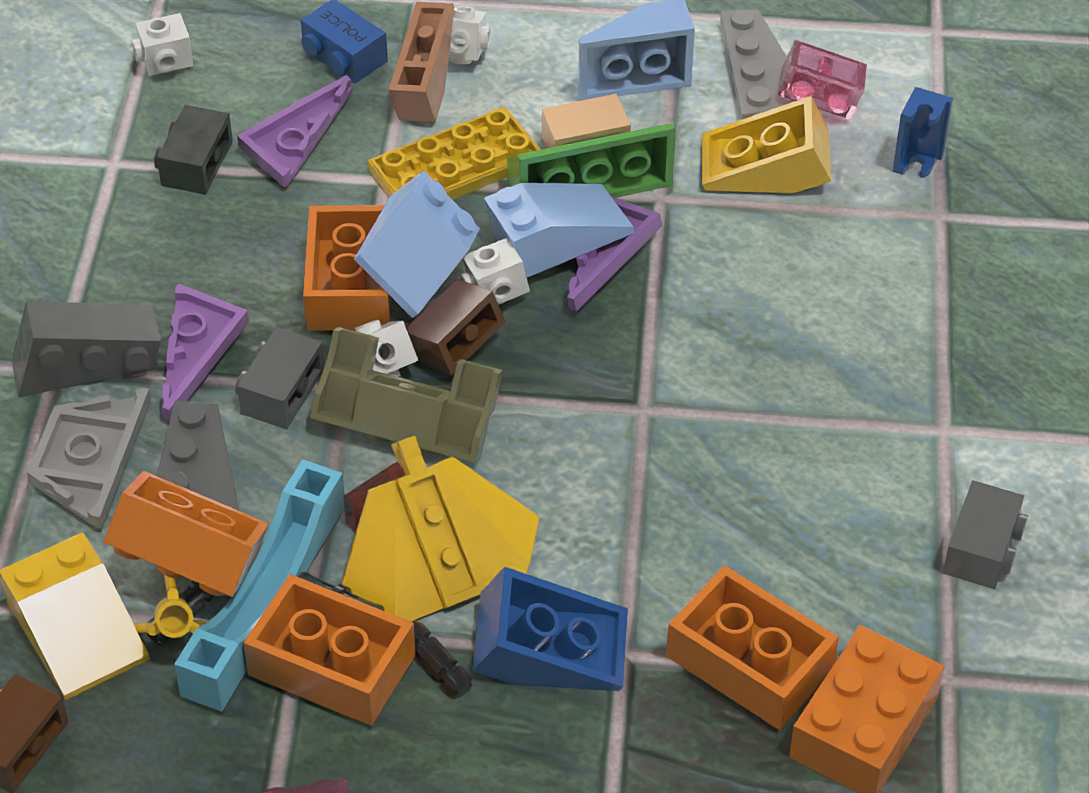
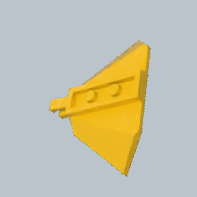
M415 436L391 444L397 461L404 469L406 476L368 490L341 584L351 588L353 594L375 604L382 605L385 612L412 622L440 609L448 608L481 594V591L504 567L526 574L530 565L540 516L453 456L426 467Z

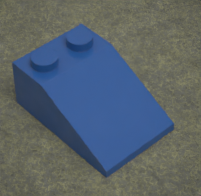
M504 567L480 594L472 671L514 685L619 691L623 688L628 608Z

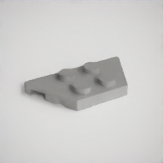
M148 388L135 389V397L111 402L109 395L91 398L83 403L71 402L54 406L27 471L29 483L94 527L102 528L151 401Z

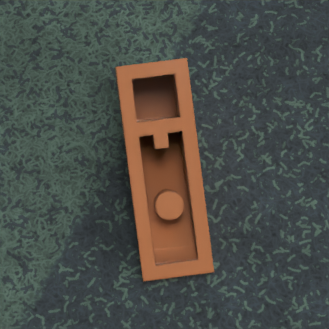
M416 2L389 87V93L399 120L436 122L445 93L455 9L453 3Z

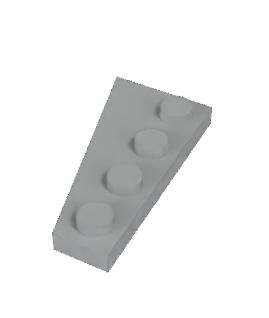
M758 9L721 11L720 25L740 120L811 96Z

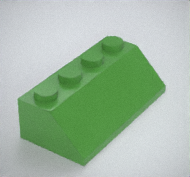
M673 123L508 156L507 186L512 187L519 183L602 184L610 196L615 198L670 187L673 184L676 128Z

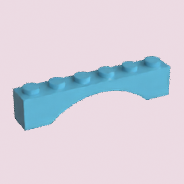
M302 459L282 491L267 536L244 581L223 609L210 621L195 630L175 662L174 666L180 697L221 712L224 710L247 671L243 642L288 575L292 574L298 577L302 572H307L346 507L342 472Z

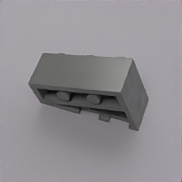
M26 301L12 357L18 397L152 371L161 342L152 305Z
M175 401L156 476L239 511L218 404Z

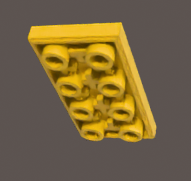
M506 106L369 159L368 170L388 197L424 170L432 180L437 181L443 186L446 194L453 200L507 178L508 156L541 149Z

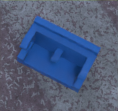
M919 87L914 88L900 116L892 172L903 175L909 169L910 163L919 162L923 165L920 177L924 178L931 173L936 161L942 160L953 103L952 97Z

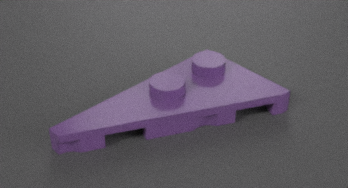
M345 75L237 135L238 147L283 187L289 185L353 92L351 79Z
M612 197L634 227L635 233L577 257V273L575 277H571L568 286L567 305L569 309L577 312L662 227L660 213Z
M178 284L175 288L176 304L171 319L172 334L169 337L166 356V380L161 394V416L169 421L174 402H186L249 322L248 310Z

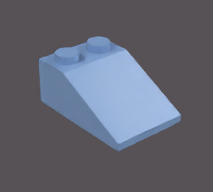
M685 0L645 3L579 38V101L612 94L624 96L691 86L695 27Z
M423 170L389 197L354 260L414 318L469 251L480 228L475 224L472 216L465 210H461L446 194L443 186L437 181L432 180Z
M519 183L512 187L503 188L499 192L484 198L497 241L505 238L509 239L523 261L526 277L535 275L635 233L630 221L602 184Z

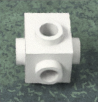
M457 6L454 7L449 61L455 64H470L472 60H478L484 49L488 50L491 29L489 26H486L487 12L475 11L471 7ZM455 35H461L464 39H456Z
M180 13L136 23L138 39L132 40V47L137 63L144 61L149 76L193 66L190 37Z
M508 238L488 246H483L463 257L466 273L461 274V280L492 290L498 305L530 292L523 261Z
M374 320L355 328L356 332L379 337L373 367L374 371L399 377V368L418 361L403 321H392L381 325L379 320Z

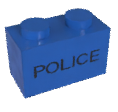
M337 0L328 1L300 20L303 49L310 56L316 57L330 66L335 73L343 76L347 75L353 83H357L388 62L386 32Z

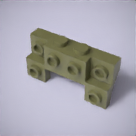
M341 327L333 330L325 367L314 393L310 414L311 419L363 432V436L366 439L375 442H387L389 440L398 442L415 436L421 453L433 451L473 463L482 456L489 417L495 410L503 370L461 359L457 362L451 391L374 371L373 367L379 337Z

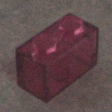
M794 39L781 69L777 95L793 101L812 96L819 110L851 120L865 90L867 64Z

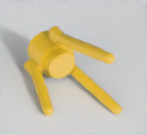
M164 575L167 598H164L156 606L154 611L155 620L153 622L133 623L137 632L148 633L151 636L161 632L171 638L181 637L189 631L194 633L198 627L206 624V621L201 619L193 620L190 606L185 600L178 597L175 578Z

